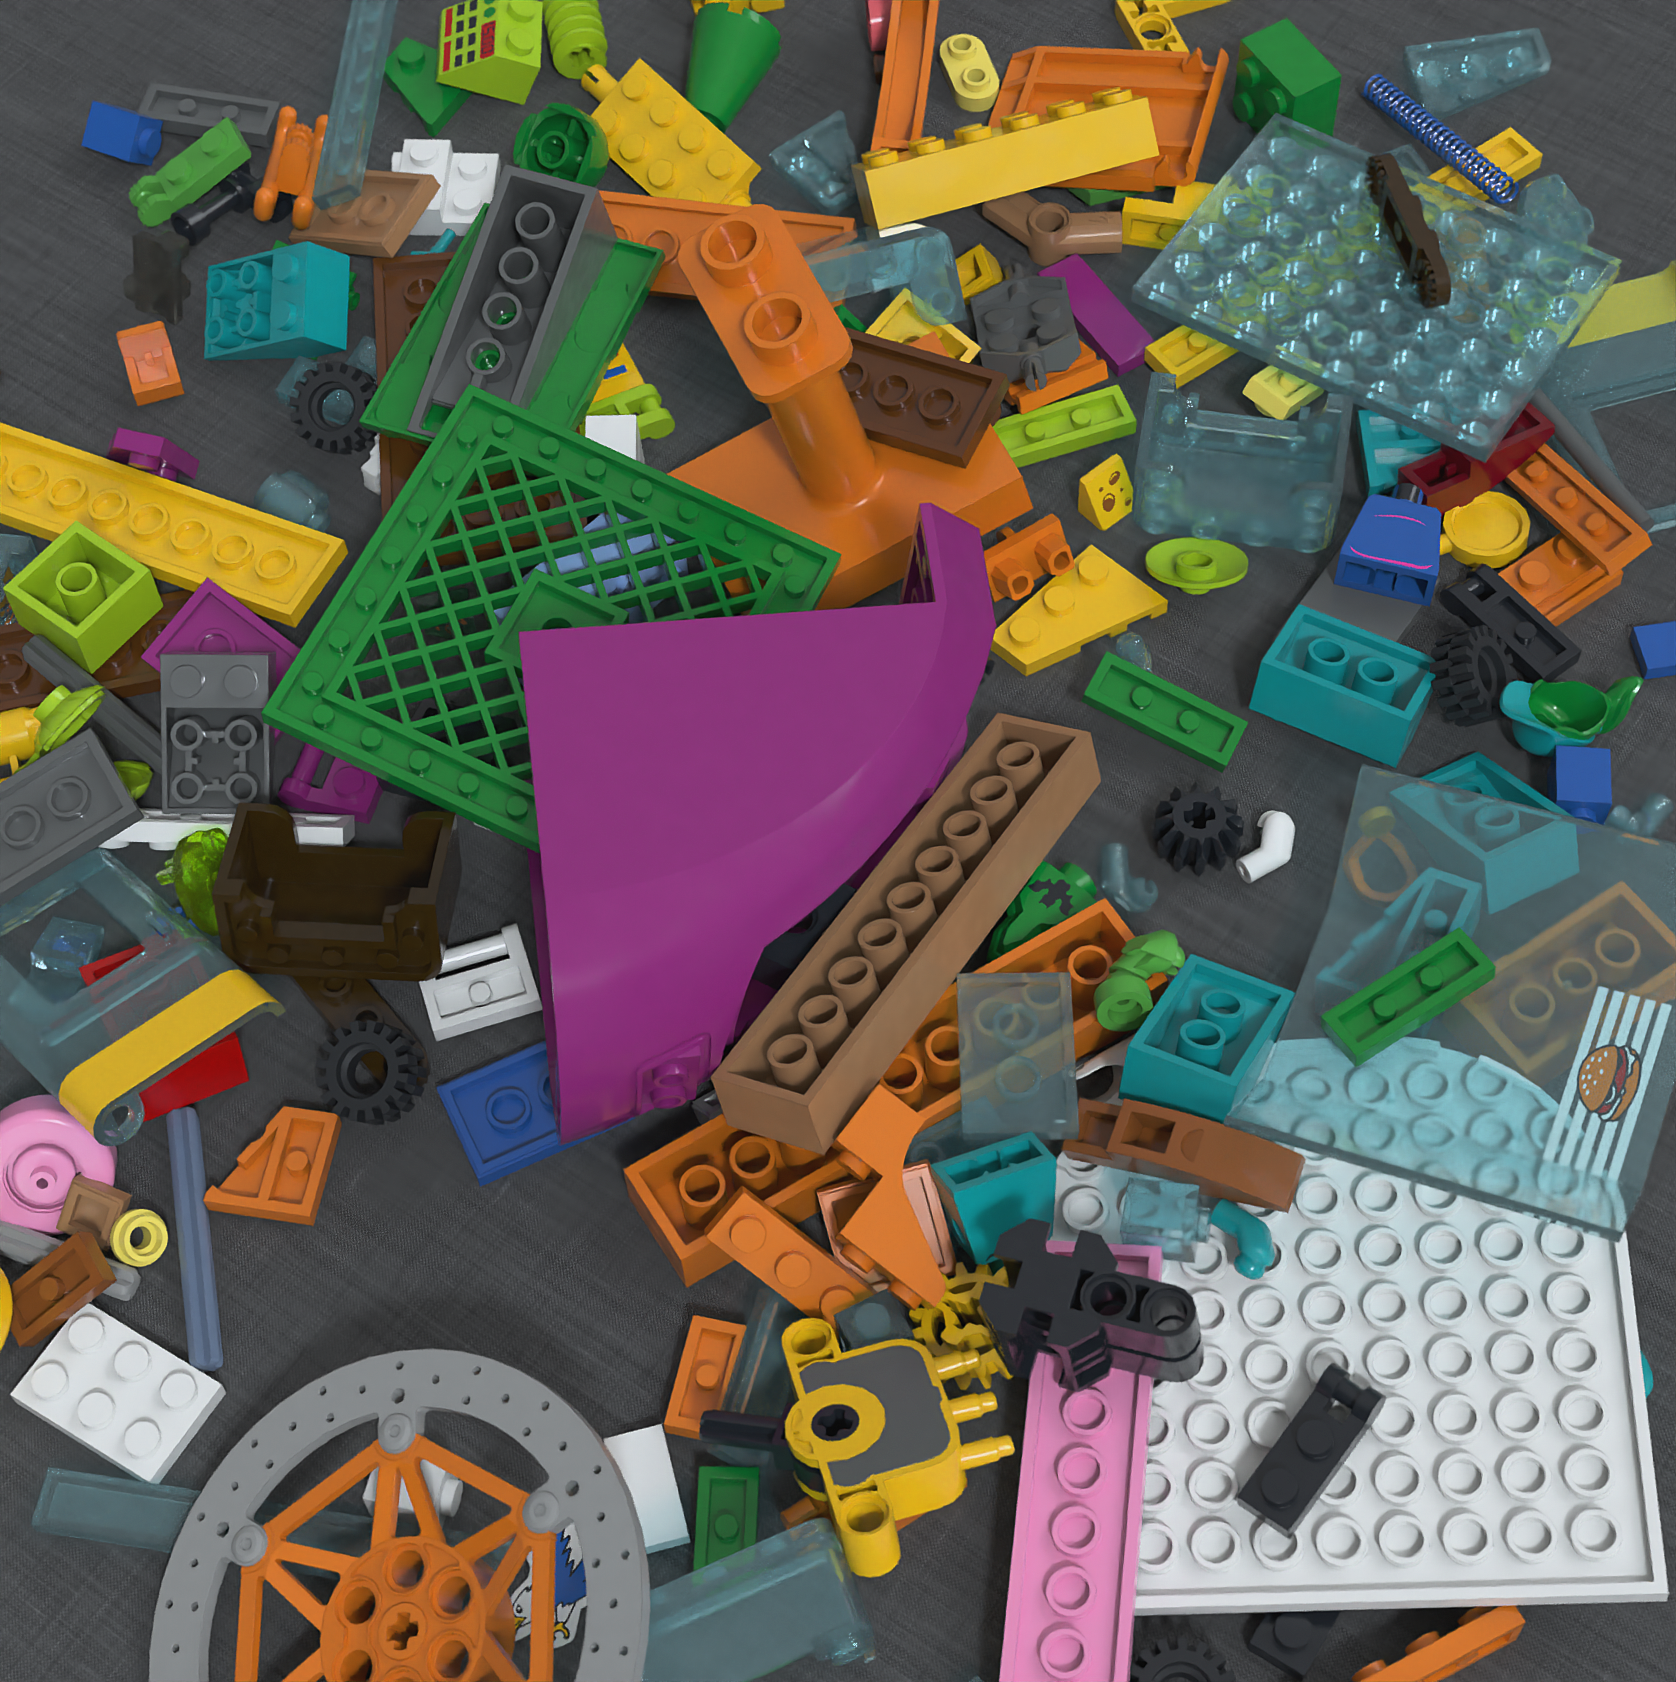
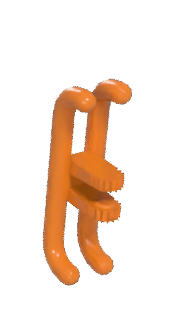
M284 106L278 114L272 149L261 187L255 194L253 213L257 220L261 222L269 221L274 213L279 191L298 195L293 205L292 224L298 230H306L312 221L327 162L334 122L329 115L322 114L316 119L314 132L312 133V128H308V125L296 123L297 112L293 107Z

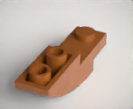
M1079 1098L1061 1148L1068 1159L1171 1180L1182 1191L1219 1199L1224 1198L1233 1202L1289 1213L1306 1161L1302 1154L1247 1132L1184 1112L1125 1098L1122 1106Z

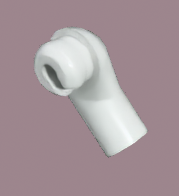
M1270 810L1259 818L1257 826L1262 828L1260 831V847L1236 860V868L1245 882L1252 883L1286 864L1291 858L1295 826L1290 816L1286 813Z

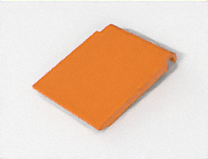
M1035 46L1012 54L988 126H991V128L1001 126V117L1018 112L1028 111V114L1037 113L1038 116L1047 114L1046 105L1063 100L1074 99V102L1084 101L1085 104L1093 102L1092 93L1114 87H1120V90L1131 89L1133 95L1148 98L1159 156L1046 186L1154 192L1155 186H1188L1192 184L1197 175L1229 65V57L1220 48L1217 65L1208 66L1202 60L1200 47H1197L1190 55V52Z

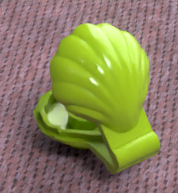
M60 685L50 693L33 714L41 723L34 739V754L14 774L65 744L98 710L106 697L104 693L106 690L105 686H89L71 693L65 686ZM131 760L113 762L136 801L147 791L153 779L154 773L149 770V764Z

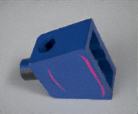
M1401 483L1394 487L1392 497L1378 494L1368 496L1341 547L1334 580L1335 585L1430 607L1439 572L1441 512L1437 508L1421 505L1424 494L1419 487L1409 483Z

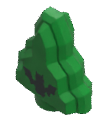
M1042 860L1005 910L1007 918L993 933L987 954V962L994 961L1095 904L1097 901L1093 897L1096 895L1097 889L1089 875L1073 863H1064L1059 869H1056L1051 864Z

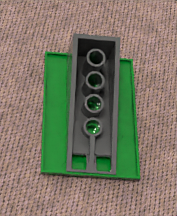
M505 164L491 203L484 202L360 418L359 423L363 428L377 431L387 437L401 438L429 447L468 384H471L575 432L578 425L582 424L611 361L617 356L636 313L640 312L665 260L664 251L618 238L598 188ZM523 470L526 476L540 478L536 475H533Z

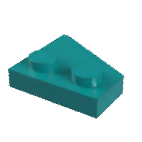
M1457 405L1358 410L1356 427L1367 498L1374 494L1383 495L1392 491L1398 482L1399 468L1440 451L1441 435L1461 427Z

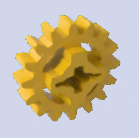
M960 1262L956 1263V1277L948 1279L941 1273L946 1288L943 1297L934 1308L927 1310L925 1307L917 1308L915 1311L910 1309L909 1316L918 1328L909 1332V1338L925 1346L932 1355V1358L955 1351L978 1350L981 1366L967 1371L964 1375L954 1377L960 1390H967L971 1379L977 1377L983 1387L988 1389L991 1388V1374L999 1371L1008 1380L1013 1376L1008 1373L994 1349L979 1299L985 1282L1009 1287L1005 1267H1002L992 1276L988 1264H978L975 1273H968L964 1264ZM939 1322L944 1323L946 1326L940 1335L943 1340L941 1346L937 1337ZM949 1379L942 1380L941 1382L944 1384Z

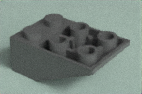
M170 651L160 654L162 814H236L239 802L271 804L275 728L263 723L261 712L276 690V652Z

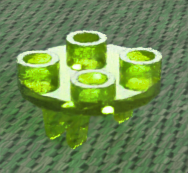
M220 828L195 831L186 835L178 842L173 858L164 863L166 869L155 875L161 885L174 882L178 899L186 913L184 921L187 923L191 919L198 929L211 936H219L212 891L228 840L227 834Z

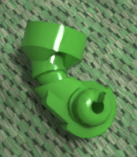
M1162 929L1135 937L1125 943L1126 945L1121 950L1123 954L1110 966V974L1107 976L1106 981L1101 983L1094 992L1093 1000L1097 1019L1103 1027L1112 1031H1130L1142 1026L1153 1010L1150 989L1145 981L1154 973L1162 972L1168 976L1176 975L1178 973L1176 967L1183 968L1185 954L1182 948L1178 946L1174 933Z

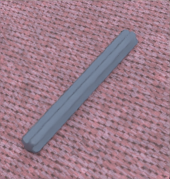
M184 1107L172 1109L166 1116L189 1364L205 1373L220 1369L224 1362L209 1212L203 1201L206 1193L200 1122L194 1108Z

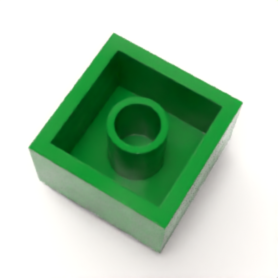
M1288 18L1241 39L1238 63L1236 64L1235 93L1232 99L1233 109L1237 117L1241 121L1247 122L1260 136L1264 146L1268 150L1274 151L1286 165L1332 143L1342 78L1337 69Z

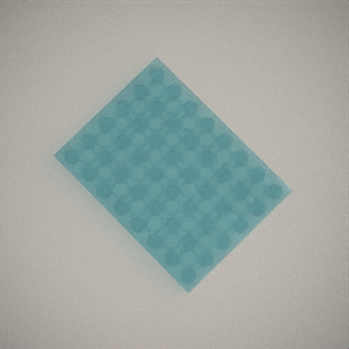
M1275 113L1132 287L1131 302L1486 463L1617 278L1623 260L1398 165L1412 195H1418L1421 200L1423 217L1428 228L1434 229L1438 235L1440 252L1450 274L1451 297L1449 303L1445 306L1425 309L1422 307L1421 301L1419 302L1418 300L1419 293L1416 294L1415 290L1418 288L1417 285L1410 283L1378 216L1379 205L1373 204L1372 198L1370 199L1369 197L1370 191H1367V186L1371 183L1365 180V177H1368L1365 173V168H1367L1366 161H1368L1367 158L1374 156V154Z

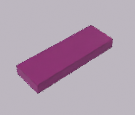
M1077 253L1037 273V276L1065 277L1077 331L1095 352L1106 361V364L1117 377L1146 363L1144 361L1145 347L1155 342V340Z

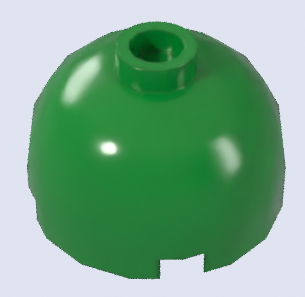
M553 102L545 105L549 108L543 109L540 113H531L524 120L516 135L513 150L514 163L526 170L596 187L606 173L609 161L607 138L599 123L579 108L569 104Z

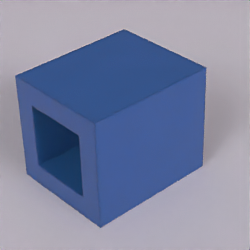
M92 100L81 146L128 162L152 166L154 156L158 153L162 142L160 132L163 121L117 105Z
M1556 745L1547 772V799L1576 818L1577 834L1603 831L1612 805L1611 750Z

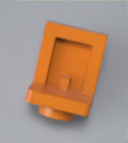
M162 321L139 325L116 333L137 407L185 394L174 353Z

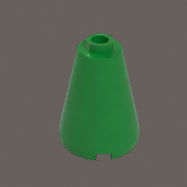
M716 2L706 4L700 8L694 20L685 99L722 133H725L780 56L782 46H779L781 35L769 20L745 7L742 14L727 11L730 3Z

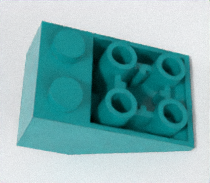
M305 241L208 266L204 359L219 361L314 358L345 351L347 347L350 256Z

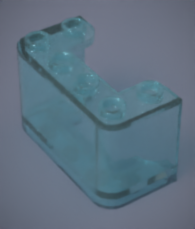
M910 221L880 230L869 226L797 244L798 249L829 302L889 288L890 296L896 298L906 287L910 291L916 314L924 322L932 325H946L967 319L953 247L949 237L938 228Z
M1151 372L1134 476L1131 514L1133 521L1138 526L1152 534L1167 533L1191 536L1204 540L1216 539L1246 543L1254 547L1270 546L1294 549L1303 553H1315L1332 544L1342 497L1354 396L1328 393L1325 407L1317 412L1310 413L1311 407L1300 406L1299 420L1295 422L1198 410L1200 394L1190 393L1189 399L1181 395L1176 389V374Z

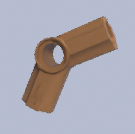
M1024 191L985 201L983 204V216L1027 245L1029 258L1040 266L1050 267L1068 258L1069 255L1076 253H1122V218L1120 211L1070 213L1064 206L1058 203H1040Z

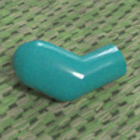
M1224 1198L1221 1199L1210 1216V1223L1237 1240V1247L1240 1253L1233 1261L1235 1270L1249 1279H1260L1265 1273L1266 1266H1271L1275 1258L1270 1229L1259 1218Z

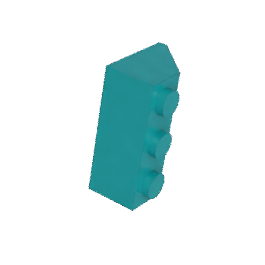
M1298 604L1261 661L1249 709L1264 714L1273 720L1313 734L1322 740L1330 741L1365 755L1374 761H1379L1396 768L1414 737L1433 693L1431 682L1436 681V675L1430 673L1429 664L1436 661L1430 655Z

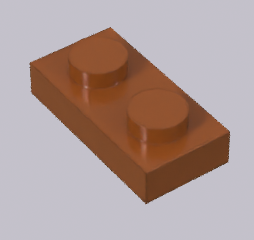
M77 1231L10 1285L13 1301L10 1329L19 1347H34L117 1281L91 1232Z

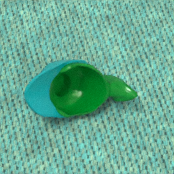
M1638 676L1620 678L1605 693L1579 681H1559L1548 683L1542 679L1536 683L1513 681L1503 688L1499 704L1502 712L1512 719V731L1517 743L1529 753L1552 757L1556 745L1585 747L1594 740L1596 734H1605L1615 729L1629 712L1643 684V679Z

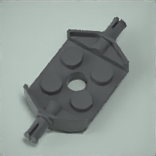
M1014 263L1016 273L1012 272L1011 264L1007 265L1004 269L1005 281L970 298L978 343L982 348L979 351L982 366L1005 373L1009 384L1023 378L1027 388L1036 391L1034 380L1037 379L1039 389H1043L1047 384L1045 374L1068 370L1081 354V348L1065 277L1025 276L1024 267L1019 263Z

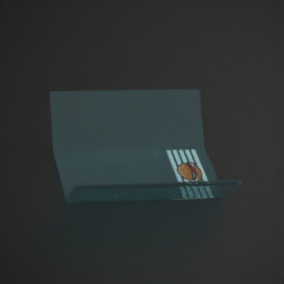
M1362 764L1326 916L1264 1077L1226 1115L1224 1126L1619 1243L1640 1198L1676 1082V843ZM1460 927L1496 966L1495 978L1356 1068L1321 1028V1015Z

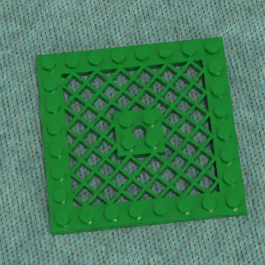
M468 384L261 712L262 720L265 724L442 808L456 812L457 815L540 854L534 788L532 784L523 781L532 778L531 761L508 768L502 752L503 749L529 742L524 691L521 690L517 678L523 679L519 651V632L549 630L552 628L564 629L628 624L629 612L624 609L635 606L640 608L644 619L643 623L732 617L733 614L751 610L748 615L815 611L840 565L842 554ZM512 470L517 484L491 491L486 476ZM523 470L540 478L527 481ZM477 480L481 494L465 498L474 481ZM558 491L563 506L538 512L533 497ZM570 492L587 500L574 503ZM523 500L528 515L502 522L497 507ZM483 510L488 511L492 525L466 531L461 516ZM604 512L610 528L585 534L580 518ZM617 513L633 521L620 524ZM452 519L456 534L440 538ZM569 522L574 537L549 544L544 528ZM534 531L539 546L513 553L508 538ZM651 534L656 550L632 556L627 540ZM664 535L681 543L667 546ZM498 540L503 556L477 563L472 547ZM616 543L621 559L596 565L591 549ZM462 550L467 566L441 572L436 557ZM581 553L586 568L561 575L555 559ZM698 555L703 571L679 578L674 561ZM711 556L728 565L715 568ZM426 560L431 575L414 580ZM545 562L549 575L534 568L524 584L519 569ZM663 565L668 581L644 587L638 571ZM509 572L514 588L488 594L483 578ZM627 574L633 590L608 597L602 581ZM745 577L751 593L727 599L721 583ZM758 578L766 581L763 590L761 588ZM473 581L478 597L452 604L447 588ZM592 584L596 596L578 589V587ZM710 587L716 603L691 609L685 593ZM437 591L442 607L415 614L410 598ZM674 596L680 612L655 619L650 602ZM401 601L406 617L388 621ZM512 605L499 626L494 610ZM484 613L489 629L463 636L458 620ZM448 623L453 639L426 646L421 630ZM412 633L417 649L389 656L384 640ZM375 643L380 659L362 664ZM487 647L484 652L485 662L490 665L474 669L469 652ZM459 655L464 672L437 679L432 662ZM422 665L428 682L400 689L395 672ZM386 675L391 692L363 699L358 682ZM506 677L512 694L485 701L479 684ZM348 685L353 700L342 695ZM470 687L475 704L448 712L443 694ZM433 697L438 715L411 722L406 704ZM396 707L401 723L379 712ZM518 710L523 727L496 734L491 717ZM481 720L486 738L459 745L454 727ZM444 730L449 745L427 734ZM492 753L497 768L475 757Z

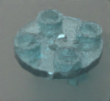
M1555 173L1529 182L1521 191L1517 205L1520 234L1516 236L1528 249L1532 263L1538 262L1545 269L1558 273L1576 267L1585 256L1588 242L1587 235L1594 230V219L1590 210L1579 204L1572 191L1565 185L1562 177Z

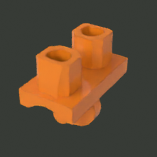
M1053 513L1017 533L1008 526L997 531L996 538L998 544L984 551L993 602H997L1006 596L1017 601L1031 593L1035 585L1034 580L1048 572L1059 577L1072 570L1075 565L1060 519Z

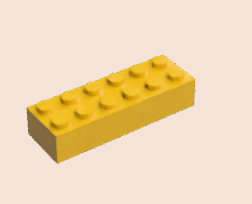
M1114 87L1092 93L1093 102L1085 104L1084 101L1074 102V99L1046 105L1047 114L1038 116L1037 113L1028 114V111L1018 112L1001 117V126L982 127V123L955 129L954 139L944 141V138L936 139V136H927L907 142L909 150L897 153L896 150L890 151L889 148H882L861 154L863 163L851 165L864 222L880 230L1159 156L1148 98L1133 95L1131 89L1120 90V87Z

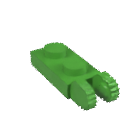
M226 117L216 126L206 131L202 137L177 157L171 159L163 168L156 172V175L143 176L137 181L136 185L133 184L130 192H128L129 199L134 207L139 209L137 210L138 217L143 225L151 226L152 228L154 226L158 227L159 224H163L164 220L167 221L171 218L172 213L187 203L192 204L247 161L252 153L237 125L229 117Z

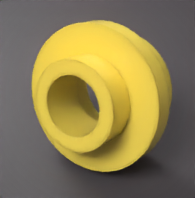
M132 1209L123 1213L115 1221L110 1233V1245L114 1255L124 1264L135 1267L147 1266L155 1262L164 1252L168 1242L167 1228L164 1221L155 1212L146 1209ZM140 1227L144 1235L143 1240L139 1246L133 1247L130 1243L131 1232L135 1228Z

